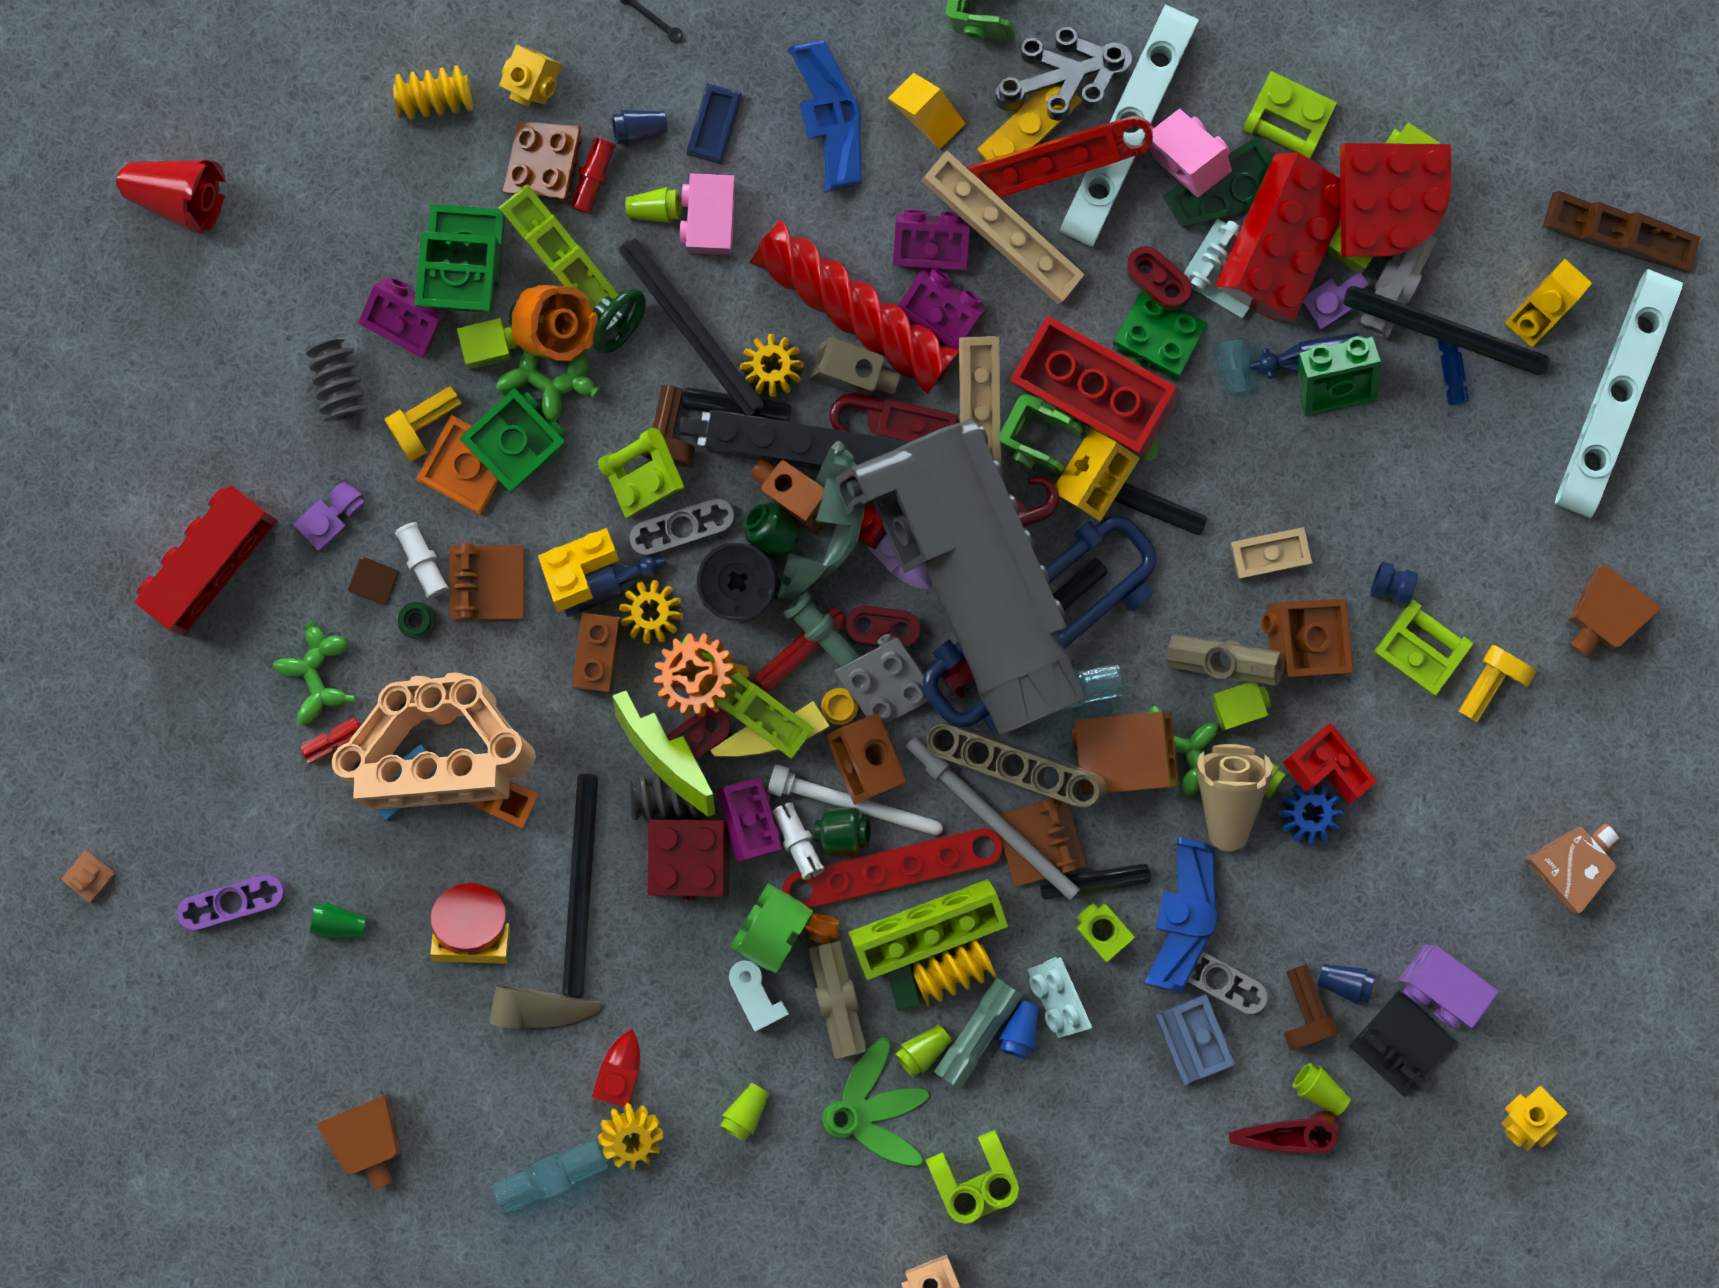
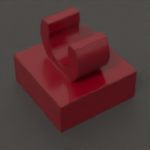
M965 656L941 675L950 691H955L960 698L965 697L962 685L971 680L975 683Z

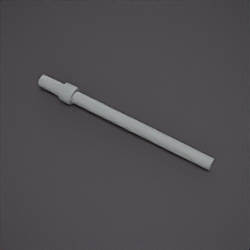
M916 736L907 744L906 748L926 766L925 771L935 780L940 779L1066 898L1069 900L1073 899L1080 889L949 768L951 764L947 760L932 754L928 747Z

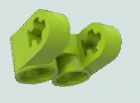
M995 1129L978 1136L991 1169L963 1183H956L943 1152L925 1159L947 1212L952 1219L959 1223H972L984 1215L1010 1206L1018 1197L1019 1186ZM999 1177L1008 1180L1010 1183L1009 1192L1000 1198L992 1196L989 1192V1184L992 1180ZM961 1193H969L975 1198V1206L969 1212H959L954 1207V1200Z

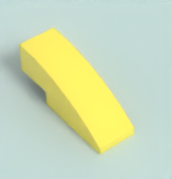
M814 701L794 713L814 728L805 741L830 728ZM747 726L711 749L716 758H742L780 751Z

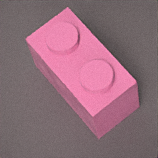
M1178 109L1153 129L1154 138L1150 146L1153 159L1196 197L1201 196L1232 172L1228 158L1230 150L1227 144L1219 136L1213 138L1207 133L1205 126L1197 117L1190 118L1181 109Z
M690 173L689 184H683L682 207H688L687 221H681L680 243H686L688 254L732 256L736 189L734 175Z

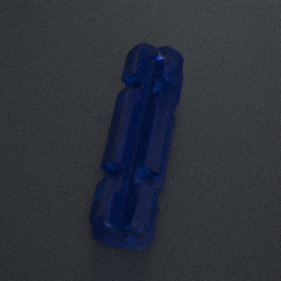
M1438 340L1439 351H1443V355L1440 358L1445 386L1449 387L1448 391H1446L1448 404L1453 406L1465 404L1469 401L1468 388L1464 387L1466 376L1462 352H1458V346Z

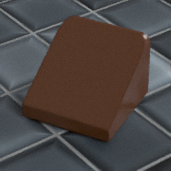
M361 556L348 591L386 606L399 571Z

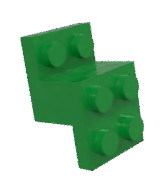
M430 204L428 232L421 231L415 294L416 308L491 313L493 286L500 285L505 216L500 209Z

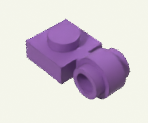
M345 481L340 483L329 494L332 500L331 507L322 499H319L293 524L319 552L326 548L348 527L339 517L346 514L348 518H351L364 507L363 494L353 484L348 485Z

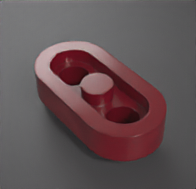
M1144 246L1135 249L1129 255L1127 261L1128 277L1160 307L1174 311L1183 308L1188 303L1192 289L1190 280L1158 250ZM1146 264L1151 267L1152 271L1142 273L1138 268ZM1169 289H1174L1179 295L1169 297L1165 292Z
M859 606L854 608L847 616L846 630L849 637L860 644L879 646L877 641L883 635L890 634L892 638L898 637L905 648H908L917 641L920 634V624L916 616L909 611ZM861 619H868L871 622L872 627L868 632H861L857 628V624ZM899 623L907 625L909 629L908 634L904 637H899L894 632L895 626Z
M706 707L704 717H700L697 714L693 715L667 735L668 740L671 741L683 736L697 761L723 742L730 734L731 720L728 714L721 708L715 712L710 707ZM710 719H716L720 723V728L715 733H710L706 730V722Z

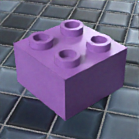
M1424 944L1398 980L1406 986L1402 992L1419 1005H1432L1436 1008L1433 1015L1447 1026L1457 1029L1460 1026L1473 1028L1499 992L1437 945Z

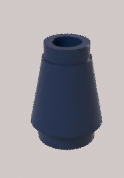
M620 110V114L612 115V127L616 144L625 143L626 146L668 132L664 111Z
M1324 963L1318 985L1357 1005L1358 1002L1368 1004L1376 975L1367 973L1368 969L1328 965Z

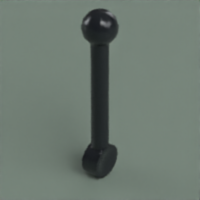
M620 0L622 4L632 6L666 32L671 42L678 43L682 40L683 33L679 28H671L636 0Z

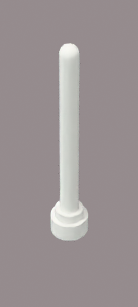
M777 764L774 766L767 789L770 794L781 797L782 793L789 795L792 792L838 807H856L865 815L934 836L941 834L943 831V826L939 821L870 800L854 805L850 794L795 778L796 774L789 772L790 768Z

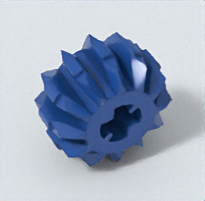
M1295 785L1292 787V792L1297 800L1286 795L1282 797L1281 801L1290 806L1291 809L1278 811V816L1282 818L1290 817L1291 822L1282 826L1284 832L1290 831L1294 827L1297 828L1292 838L1294 842H1299L1306 832L1307 845L1313 846L1316 842V833L1321 841L1327 842L1330 838L1325 828L1334 832L1339 831L1340 826L1331 821V818L1342 817L1343 811H1332L1331 806L1338 803L1340 798L1336 795L1326 800L1325 797L1329 791L1327 785H1323L1317 794H1315L1314 786L1305 792L1306 795L1299 785ZM1306 804L1310 808L1317 807L1320 814L1315 815V817L1319 818L1316 823L1313 820L1305 821L1303 819L1302 813L1307 812V810L1303 809Z

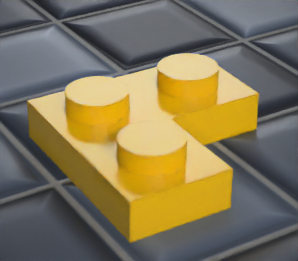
M607 528L587 534L580 539L538 555L558 612L592 599L593 596L585 575L620 561Z

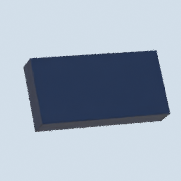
M706 83L686 151L687 155L718 164L723 163L741 102L742 92Z

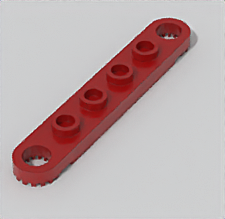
M1130 116L973 164L966 168L1001 198L1120 162L1133 156H1139L1150 148L1154 138V131L1150 122L1145 118ZM1133 126L1139 127L1145 133V141L1140 145L1129 144L1124 137L1126 129Z
M981 828L824 865L825 870L815 877L811 873V878L807 879L812 886V895L808 900L802 901V903L810 908L988 866L999 859L1002 853V842L994 831ZM980 836L989 837L994 843V852L988 858H979L973 852V842ZM800 871L787 877L783 884V892L792 896L790 888L793 882L802 879Z

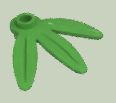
M883 1037L873 1043L856 1062L846 1082L842 1100L834 1101L825 1108L822 1114V1124L825 1131L832 1137L847 1138L853 1135L859 1143L883 1159L900 1165L919 1167L923 1163V1157L915 1148L896 1134L871 1123L872 1121L893 1118L911 1111L930 1097V1092L927 1089L903 1088L887 1091L865 1100V1097L879 1078L888 1056L890 1042L887 1038ZM838 1112L843 1113L846 1117V1122L841 1127L837 1126L834 1122V1116Z

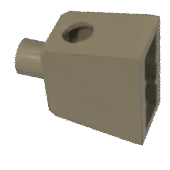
M829 336L819 345L809 380L867 396L873 393L874 389L893 395L900 373L882 368L884 356ZM855 366L863 369L864 378L857 375Z

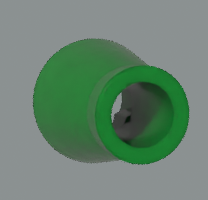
M324 902V905L314 904L309 933L317 934L318 938H362L366 916L358 915L328 902Z

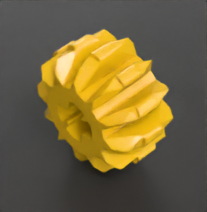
M769 334L767 338L768 345L763 346L762 341L756 338L753 342L758 351L755 352L747 348L744 350V356L751 360V362L741 363L740 368L741 371L752 372L745 378L749 385L759 381L755 388L757 395H761L766 386H768L770 398H776L777 386H781L783 392L789 394L791 389L786 381L789 380L796 384L800 383L801 377L793 371L803 369L804 363L800 360H793L800 354L798 347H793L786 351L789 345L787 337H783L777 346L775 345L774 334ZM774 358L778 359L779 368L782 367L780 371L773 369L770 374L766 373V366L763 363L765 361L771 363Z
M657 580L652 581L650 592H647L643 582L637 583V588L641 594L636 597L633 592L628 590L625 596L633 604H621L619 607L620 611L624 613H632L631 616L623 618L621 624L626 627L636 623L629 635L635 639L644 630L643 642L645 644H650L652 632H656V636L661 643L666 640L662 632L664 627L673 634L678 631L669 622L670 619H683L682 613L670 610L682 604L680 598L666 601L672 594L673 589L667 586L658 594L660 586ZM653 603L659 604L657 607V611L660 614L659 618L655 621L652 617H650V621L643 620L646 615L642 610L646 604H649L651 607H653Z
M627 1103L624 1113L620 1114L618 1110L612 1108L611 1116L613 1120H602L601 1128L604 1132L598 1135V1141L600 1145L604 1146L602 1149L604 1157L607 1159L613 1158L615 1166L620 1168L628 1161L630 1169L635 1170L637 1166L636 1161L641 1159L643 1163L649 1165L651 1160L648 1153H659L660 1146L657 1141L663 1139V1132L661 1128L657 1127L659 1120L656 1115H648L647 1108L643 1105L633 1112L631 1104ZM631 1133H637V1136L632 1138ZM629 1135L630 1140H624V1137Z

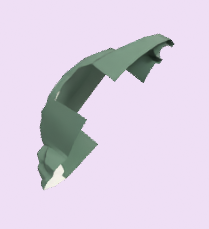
M836 441L829 449L815 480L816 483L825 488L816 520L837 524L823 563L789 553L783 575L780 574L779 577L782 585L780 591L775 593L777 595L774 596L775 601L789 602L797 598L817 580L828 577L846 563L857 544L865 508L847 515L836 487L837 476L848 468L856 466L853 455L845 448L841 441Z

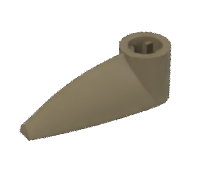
M498 984L495 985L489 1023L511 1029L562 1026L599 1013L602 1003L529 988Z

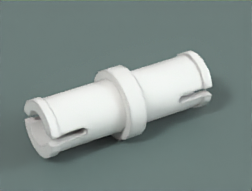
M417 522L406 524L397 529L395 535L398 537L409 559L407 565L411 571H415L426 593V598L431 599L446 592L449 587L435 563L437 556L433 550L428 549Z
M786 803V809H783L782 805L771 812L772 817L775 819L785 839L783 842L785 850L791 852L801 872L802 879L807 880L811 878V873L815 877L822 873L825 868L811 844L813 837L810 831H805L793 803Z

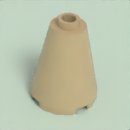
M1239 744L1216 745L1212 747V753L1204 756L1203 751L1199 755L1196 771L1210 842L1221 851L1233 852L1244 847L1248 841L1272 778L1273 765L1270 758L1265 754L1264 759L1255 755V749Z

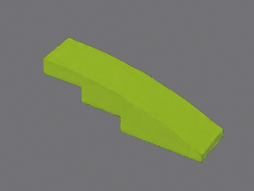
M526 184L498 207L562 286L574 287L587 295L586 299L590 303L592 311L604 297L610 296L615 299L619 296L583 249L577 245L529 185Z
M686 637L681 642L682 644L686 643ZM702 652L705 662L717 663L712 655ZM696 670V674L701 673V670ZM737 672L734 675H730L729 678L737 686L736 688L726 689L725 693L730 697V700L727 702L719 699L717 701L718 706L792 759L814 728ZM695 677L690 678V680L695 681Z
M627 691L613 695L615 716L632 745L652 770L679 796L708 817L714 815L713 793L684 737L681 736L669 741L655 713L640 718Z

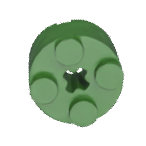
M768 883L757 901L763 907L755 904L742 925L748 929V932L740 929L729 948L776 974L813 910Z

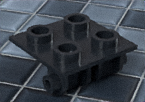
M1398 990L1352 1041L1349 1047L1402 1096L1406 1097L1412 1089L1417 1090L1425 1081L1424 1076L1455 1041Z

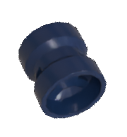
M1382 561L1376 572L1370 596L1381 600L1389 595V599L1393 600L1395 605L1407 608L1416 587L1418 573L1410 570L1395 573L1396 569L1393 564Z

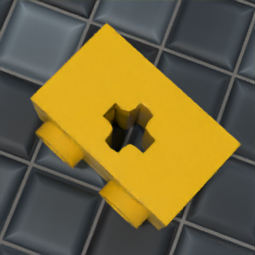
M1091 428L1055 485L1058 489L1059 497L1101 521L1140 458L1118 442Z

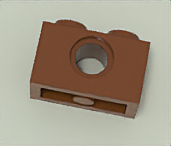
M582 613L572 688L575 690L605 694L613 693L622 628L619 617Z
M878 713L843 726L825 736L854 805L907 783L903 764L893 750L889 740V731L886 725L881 722ZM866 752L871 755L873 764L867 760Z

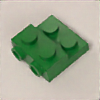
M1356 336L1342 344L1333 346L1320 344L1299 353L1298 373L1302 383L1301 405L1304 416L1377 401L1381 360L1373 337L1363 338Z
M515 388L460 437V441L510 494L537 470L540 472L567 447L562 439L567 434L555 420L546 422L537 412L541 409L537 401L527 391L521 395Z

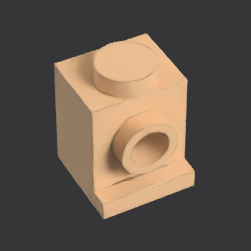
M947 1254L905 1271L908 1280L901 1283L903 1288H923L924 1281L932 1278L937 1281V1288H961Z

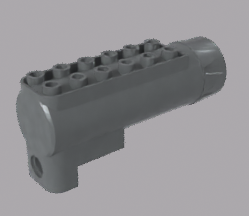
M969 419L934 431L893 451L848 468L837 476L836 487L847 515L869 505H875L904 573L925 565L978 688L977 692L989 711L998 734L1001 735L1084 699V696L1076 680L1069 655L1065 652L1055 632L1066 627L1063 620L1065 618L1063 607L1052 595L1048 585L1049 576L1045 567L1038 563L1033 551L1034 542L1032 536L1027 529L1023 528L1018 517V504L1015 498L1008 494L1003 483L1001 465L996 459L992 458L987 446V433L982 425L976 424L973 420Z

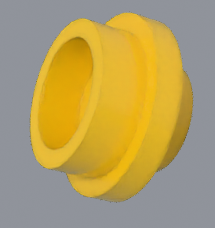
M835 688L824 695L821 702V711L824 718L831 724L845 725L855 718L858 712V704L847 689Z

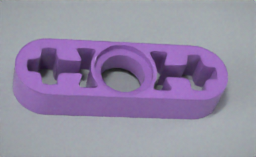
M262 875L185 898L178 906L177 918L186 929L201 930L275 908L283 902L286 888L278 877ZM265 881H267L269 886H276L277 893L272 895L270 903H268L266 898L253 899L252 902L255 908L249 909L250 899L244 890L245 886L250 885V893L261 891ZM231 891L238 893L242 899L241 908L233 914L226 912L222 907V898ZM214 896L213 906L219 916L218 919H213L214 912L202 914L199 917L200 923L196 924L194 919H187L186 912L191 911L192 903L195 902L197 907L210 906L211 903L208 898Z

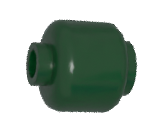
M773 502L764 505L759 504L749 511L744 520V535L747 542L759 548L769 558L779 557L792 552L798 543L799 524L797 519L778 504Z
M830 807L824 811L821 820L815 821V842L821 843L823 851L829 856H857L862 852L863 847H868L870 844V819L864 817L859 808Z

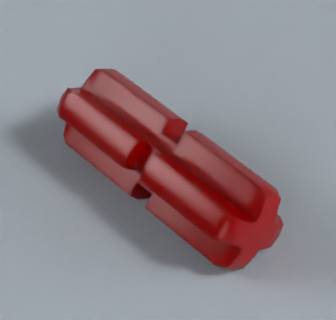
M352 718L331 729V734L323 733L302 744L301 751L305 760L309 764H313L335 753L334 748H339L350 741L361 726L356 718Z

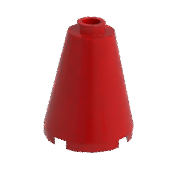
M207 159L129 162L124 168L120 169L116 179L117 188L120 190L123 198L197 234H204L203 229L211 230L220 216L225 194H218L219 182L225 183L222 166L216 161Z

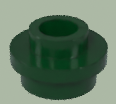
M412 602L405 605L398 615L400 631L411 639L427 637L435 627L434 612L429 606L421 602ZM415 614H421L424 619L423 624L418 628L412 627L410 623L411 617Z

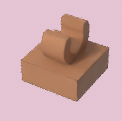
M85 850L61 880L87 902L93 903L116 873L88 850Z

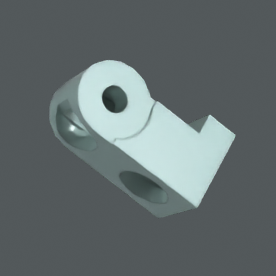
M743 960L737 962L731 968L729 973L730 984L755 1032L789 1015L783 1001L773 1005L762 984V970L756 963Z

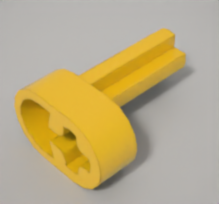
M449 386L404 414L399 409L384 418V421L411 463L427 453L415 432L459 407L462 403L452 387Z
M1491 645L1482 660L1486 666L1458 712L1478 723L1505 677L1528 688L1537 670L1503 649Z

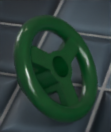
M627 290L615 299L606 296L595 306L593 312L597 313L598 322L593 334V345L596 351L608 354L619 349L636 330L646 308L645 295L640 290ZM635 304L633 313L629 319V313ZM613 332H618L615 338L604 343V338Z

